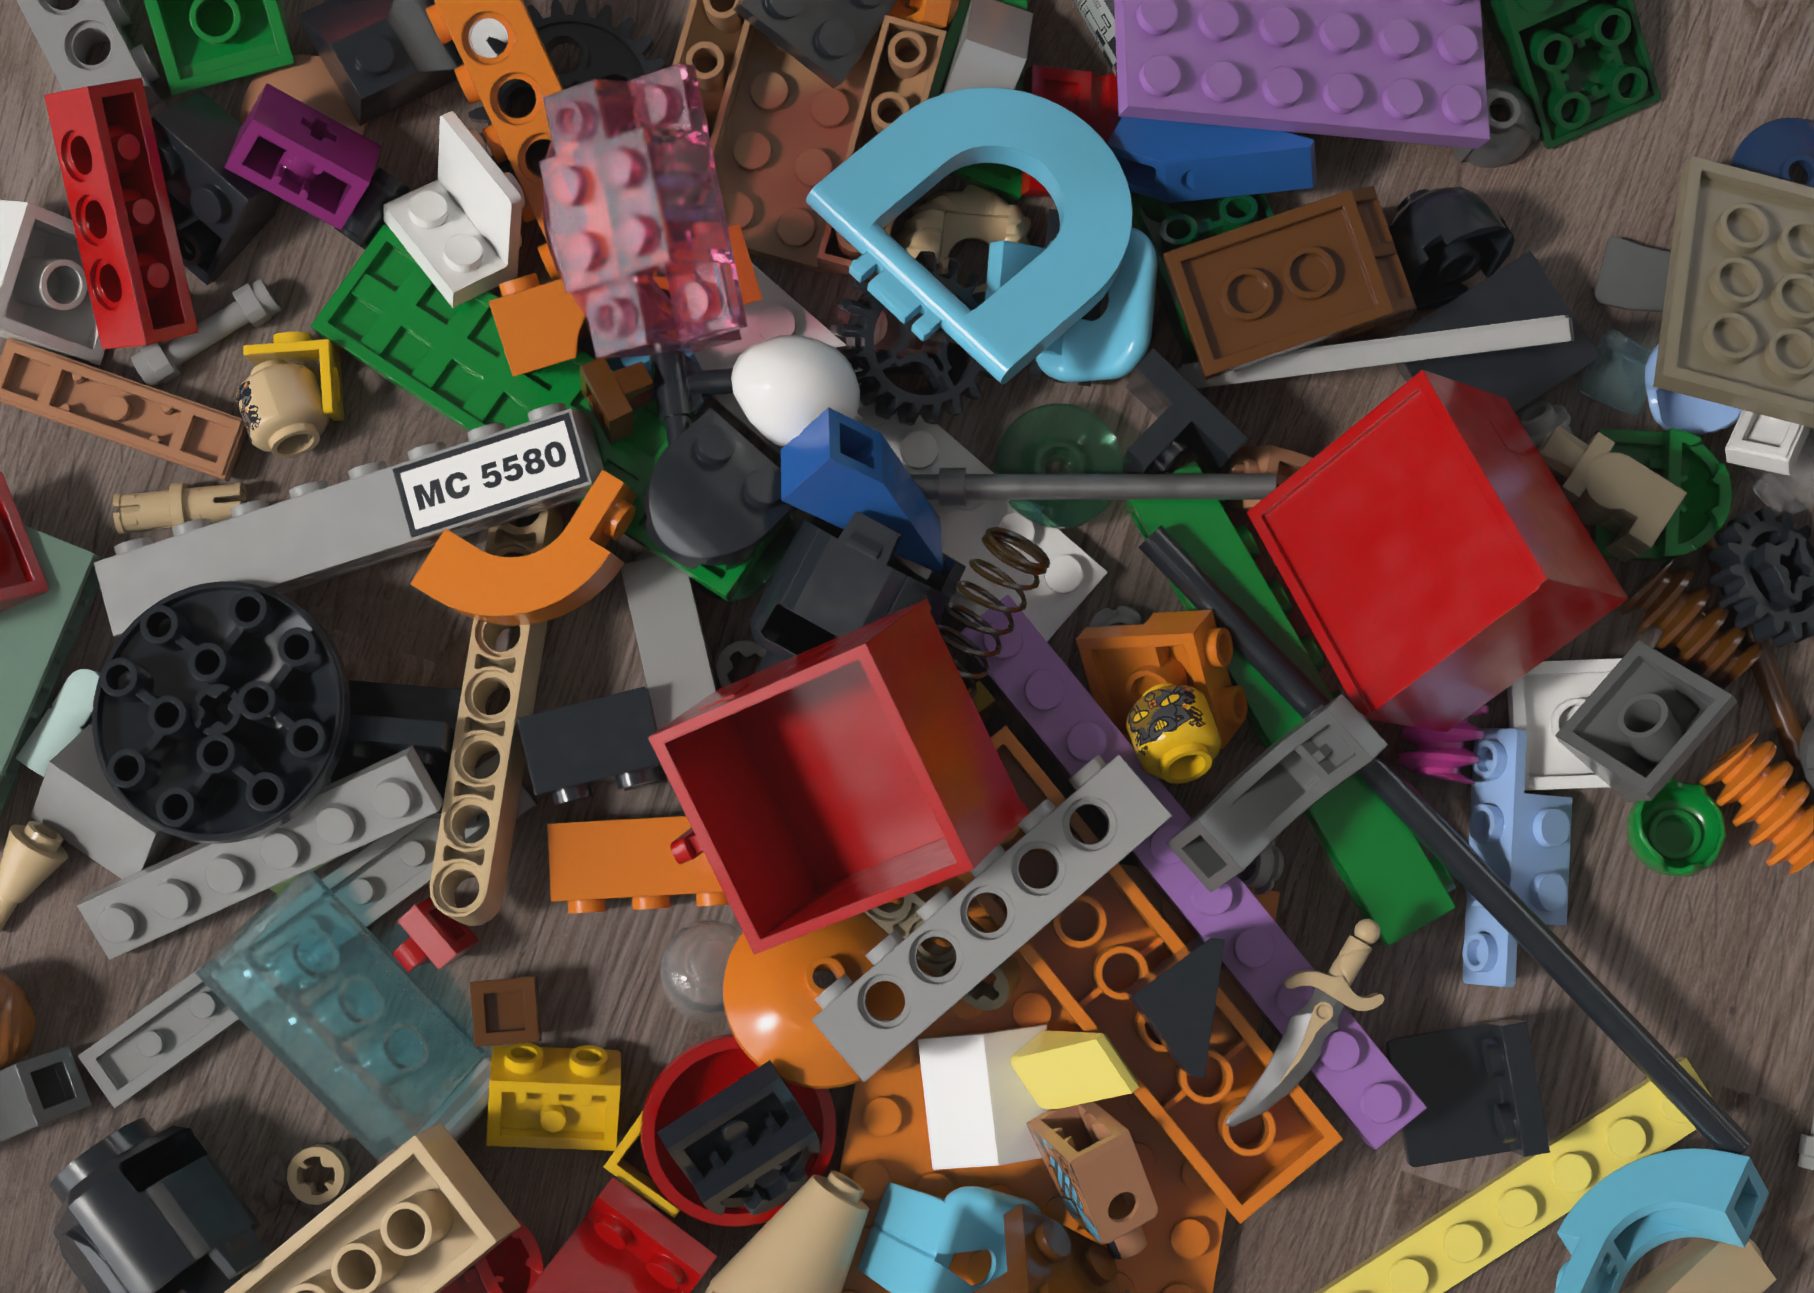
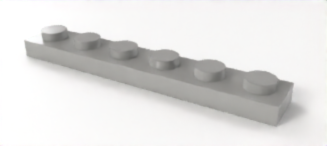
M412 746L325 786L315 799L297 816L269 833L240 842L223 844L200 843L85 896L77 907L106 956L111 960L432 815L442 807L443 799Z

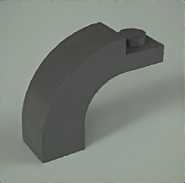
M1340 694L1327 705H1320L1266 749L1204 805L1166 844L1211 893L1242 872L1300 814L1336 785L1371 762L1388 744L1372 728L1367 718Z

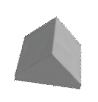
M92 722L49 761L31 818L59 833L69 844L121 879L156 863L173 838V835L164 833L144 822L128 809L114 793L99 764L94 745Z

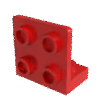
M612 1177L593 1203L585 1218L527 1293H690L717 1258V1255Z

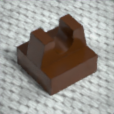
M604 356L580 366L581 391L610 445L632 435L633 413L654 402V397L650 389L654 388V383L643 362L640 361L612 372Z
M538 976L470 982L474 1047L542 1041Z

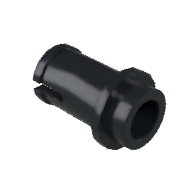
M378 167L371 178L370 184L342 229L334 228L366 250L381 227L386 224L384 222V204L407 194L410 189Z

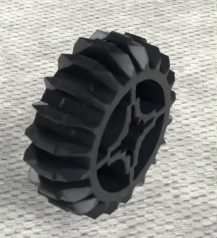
M919 252L916 260L971 311L985 301L986 292L982 291L973 294L980 278L975 272L966 271L958 276V260L945 257L937 264L934 252ZM874 272V273L872 274V277L874 278V277L877 276L879 273ZM853 278L851 285L860 296L858 301L840 298L837 302V306L841 311L850 314L848 324L833 323L830 329L832 334L846 337L847 346L837 347L836 349L848 361H851L858 384L861 383L859 387V402L861 405L868 406L876 401L875 415L877 417L889 420L897 412L899 423L913 426L920 414L925 423L933 425L940 422L942 408L948 414L954 416L963 413L960 393L974 400H978L983 396L979 385L974 380L977 376L993 378V376L959 344L956 357L950 365L947 357V346L951 337L942 328L933 333L930 339L924 342L919 340L924 343L920 350L909 349L908 338L915 337L910 333L912 325L923 314L918 313L910 321L903 324L867 290L870 280L866 279L859 283ZM883 310L888 322L887 332L884 338L874 345L876 323ZM910 363L916 374L925 376L929 385L917 390L904 391L894 385L885 376L883 370L889 366L901 367L904 364Z

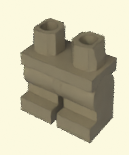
M1557 426L1549 437L1546 436L1542 440L1537 450L1581 522L1585 525H1600L1611 532L1613 536L1604 549L1625 563L1635 558L1638 554L1640 555L1650 549L1687 492L1630 456L1622 453H1609L1615 442L1600 432L1585 443L1560 426Z

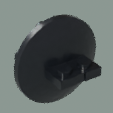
M210 582L185 588L161 599L137 617L115 643L103 665L96 686L92 711V732L99 764L108 783L123 804L144 822L164 833L190 841L214 844L253 839L273 831L297 816L315 799L332 776L343 752L350 723L351 703L348 677L338 649L327 631L309 612L287 597L268 588L243 582Z

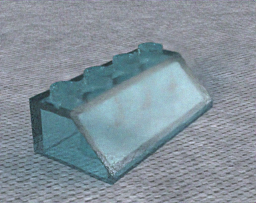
M311 869L297 875L234 932L195 973L376 1159L416 1135L486 1052L482 1047H474V1039L410 972L408 973L394 955Z

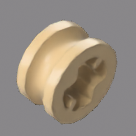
M317 1144L301 1150L293 1157L287 1171V1182L290 1191L297 1199L306 1204L320 1205L335 1199L345 1190L350 1180V1166L346 1156L338 1148L328 1144ZM313 1156L320 1157L323 1167H333L335 1179L324 1183L329 1189L328 1191L319 1192L314 1181H304L303 1169L313 1166L309 1158Z

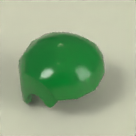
M1673 776L1651 801L1634 802L1626 820L1628 844L1635 857L1647 868L1662 875L1690 877L1699 874L1718 859L1727 837L1723 812L1710 795L1707 794L1704 786L1676 781L1673 779Z

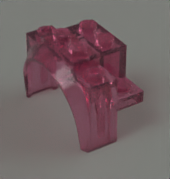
M676 64L628 82L593 79L543 97L552 139L546 160L539 162L543 178L542 210L545 236L553 263L565 286L566 293L570 294L588 318L596 358L652 356L674 350L684 351L686 355L742 340L740 329L748 327L695 65ZM653 277H667L671 299L658 286Z

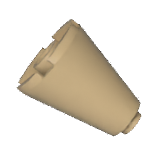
M831 1171L827 1178L816 1174L813 1175L714 1276L705 1293H841L869 1212L868 1206L861 1200L865 1192L864 1189L847 1176L836 1171Z

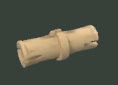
M242 481L235 482L234 484L189 488L185 482L171 483L169 490L114 494L113 507L120 508L121 513H113V518L119 534H125L129 531L171 528L197 519H210L212 524L232 518L230 509L242 503H247L248 495L245 484Z

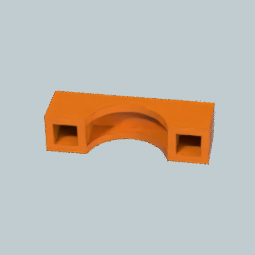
M720 215L685 226L689 239L664 246L659 234L623 245L627 258L606 265L601 264L598 253L562 264L564 278L540 285L536 273L500 283L499 287L502 297L488 302L512 376L514 377L575 358L578 351L580 330L588 312L604 296L623 287L650 285L666 289L682 298L700 318L762 300V294L740 224L726 227L723 216Z

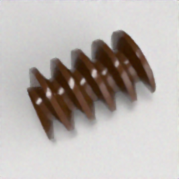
M1674 556L1639 583L1627 596L1628 599L1622 603L1618 611L1625 615L1641 608L1645 614L1636 631L1642 634L1658 627L1662 631L1653 649L1662 652L1676 646L1680 652L1674 660L1675 662L1686 668L1693 665L1697 669L1696 674L1725 689L1752 666L1764 652V647L1758 642H1753L1739 648L1747 632L1746 627L1738 629L1733 624L1721 629L1729 614V609H1722L1718 604L1704 610L1703 608L1712 594L1711 589L1707 585H1701L1687 591L1686 588L1694 575V570L1690 566H1684L1669 572L1668 570L1676 557Z

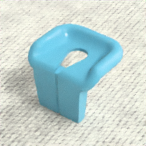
M1131 228L1129 243L1120 270L1108 290L1109 301L1104 314L1094 321L1080 319L1036 357L1040 369L1045 374L1063 382L1117 379L1132 372L1135 366L1145 357L1152 336L1157 256L1152 242L1143 232L1136 228ZM1009 241L990 242L986 281L988 288L986 289L985 300L1046 248Z
M888 1182L874 1219L875 1226L871 1228L857 1269L890 1293H973L1007 1272L1003 1215L1020 1204H1024L1041 1214L1042 1212L1036 1204L1028 1199L982 1187H962L953 1190L943 1199L903 1185ZM989 1250L992 1260L990 1271L985 1279L977 1285H970L949 1270L954 1253Z

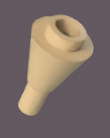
M29 821L27 826L12 825L10 827L0 862V933L17 904L22 903L68 859L67 851L61 846L63 842L62 836L40 822Z

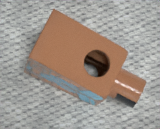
M1094 1101L1060 1109H1050L1026 1122L1072 1218L1100 1244H1106L1114 1259H1126L1141 1252L1147 1245V1239L1141 1225L1155 1218L1159 1209L1129 1130Z

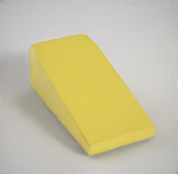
M1042 1030L1011 1057L1013 1069L1038 1106L1043 1109H1060L1131 1094L1139 1088L1137 1085L1138 1081L1108 1036L1103 1033Z

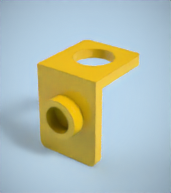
M282 332L273 335V343L243 346L244 357L255 365L272 359H281L287 363L320 361L323 412L333 421L344 420L340 350L329 339L312 340V334L308 332Z
M641 1113L603 1167L622 1180L621 1183L648 1204L651 1206L655 1204L675 1218L680 1209L662 1194L651 1178L623 1159L640 1135Z

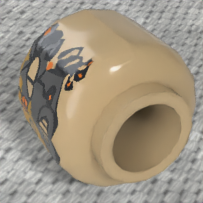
M281 359L262 362L252 369L251 375L242 382L236 394L238 407L251 443L262 451L272 452L276 457H295L312 450L318 445L320 436L324 433L329 423V417L323 412L322 393L316 377L311 370L303 365L287 363Z

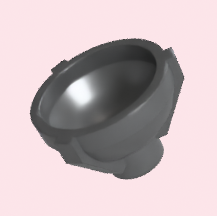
M1486 76L1490 140L1479 149L1453 147L1455 152L1452 156L1460 163L1465 160L1472 165L1482 168H1498L1517 160L1526 151L1531 142H1536L1539 139L1541 127L1536 124L1531 104L1519 88L1508 82L1489 79ZM1495 104L1503 106L1509 114V120L1506 122L1495 121L1490 116L1489 106Z

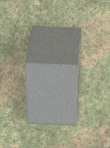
M970 0L941 94L970 88H1004L1014 90L1027 60L1033 13L996 0Z

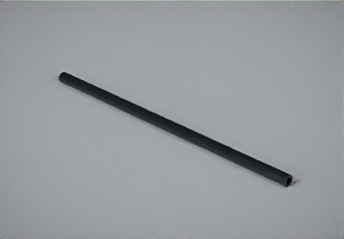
M1162 525L1138 547L1198 610H1213L1217 628L1224 627L1228 629L1233 647L1302 719L1320 705L1325 706L1331 702ZM1381 753L1355 772L1716 1150L1742 1155L1748 1149L1752 1139Z

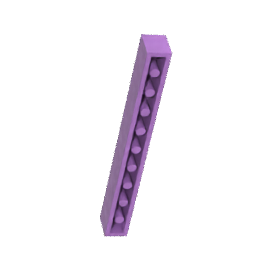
M1008 594L1000 600L1006 607H1018ZM989 609L980 616L993 629L1003 630L1009 625V621L1003 612ZM1022 611L1011 613L1015 624L1014 630L1005 635H998L1002 644V650L998 655L986 657L990 671L985 678L1068 780L1097 755L1106 764L1117 755H1120L1172 815L1134 848L1129 855L1196 937L1206 936L1225 940L1221 968L1281 1040L1290 1015L1302 1009L1311 999L1315 987L1312 986L1288 989L1283 986L1282 981L1294 972L1314 970L1313 967L1238 875L1210 893L1166 844L1191 819L1159 779L1145 773L1132 745ZM974 621V622H973V623H975V624H978V625L982 626V625L979 624L977 621ZM968 627L960 632L978 646L982 652H991L996 648V641L990 634L981 633ZM956 638V642H957L958 644H960V645H962V646H965V647H967V648H970V647L967 646L965 643H963L961 640H959L958 638ZM968 655L982 672L984 668L982 660L977 656ZM1090 806L1107 826V819L1104 813L1097 807ZM1344 1007L1338 1017V1029L1331 1032L1325 1038L1321 1046V1055L1308 1072V1075L1360 1139L1376 1150L1427 1107Z

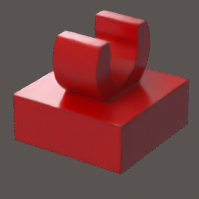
M431 897L415 904L398 920V923L410 937L392 954L408 973L418 965L422 966L429 959L440 970L461 958L479 942V939L467 925L459 923L443 914L435 907Z

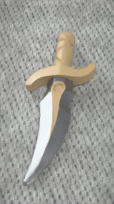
M1363 919L1356 924L1354 929L1355 937L1349 935L1328 973L1316 970H1300L1283 979V986L1288 989L1312 986L1315 987V990L1308 1003L1298 1012L1290 1015L1282 1039L1265 1071L1241 1104L1226 1118V1126L1234 1127L1264 1113L1289 1094L1311 1070L1321 1055V1046L1325 1038L1331 1032L1338 1029V1017L1345 1005L1357 1011H1369L1383 1004L1385 998L1380 993L1375 992L1367 996H1359L1350 988L1372 951V948L1368 945L1375 943L1379 939L1380 927L1374 920Z

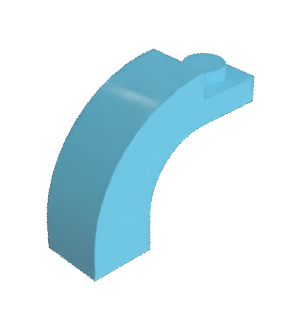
M1677 1149L1643 1157L1603 1178L1574 1205L1557 1232L1571 1254L1570 1261L1562 1265L1558 1273L1554 1293H1618L1632 1266L1645 1253L1660 1244L1674 1239L1698 1237L1745 1248L1769 1195L1751 1158L1712 1149Z

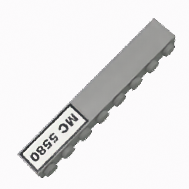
M564 403L546 405L530 411L527 414L529 422L506 429L505 423L484 425L467 433L468 442L446 448L444 442L422 445L408 451L409 461L388 468L386 462L383 461L360 465L348 471L350 480L329 487L327 481L305 483L289 490L291 497L289 500L270 506L268 500L243 503L230 509L232 518L211 524L210 519L184 522L172 528L174 537L153 543L152 538L145 537L120 543L114 547L115 556L94 562L112 634L115 637H120L129 625L149 607L161 599L191 586L220 581L243 582L284 594L432 547L436 544L445 528L457 536L463 537L583 499L600 472L604 470L590 416L571 408L567 409Z

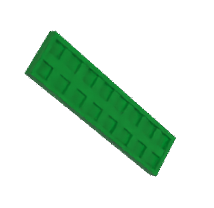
M383 225L310 325L315 333L324 339H329L336 347L467 432L493 423H505L506 429L529 422L527 414L530 411L557 403H564L567 409L571 408L589 415L604 470L624 482L637 494L632 503L636 507L635 515L624 534L729 602L783 523L760 544L753 558L731 570H726V565L712 566L699 564L697 568L691 569L670 559L655 545L645 527L647 514L645 510V496L643 495L659 457L668 447L665 423L659 421L656 398H654V402L633 413V434L610 445L581 391L580 366L595 360L594 358L578 349L575 358L513 377L488 302L498 297L487 291L452 308L392 230ZM583 499L576 500L574 502L580 505Z

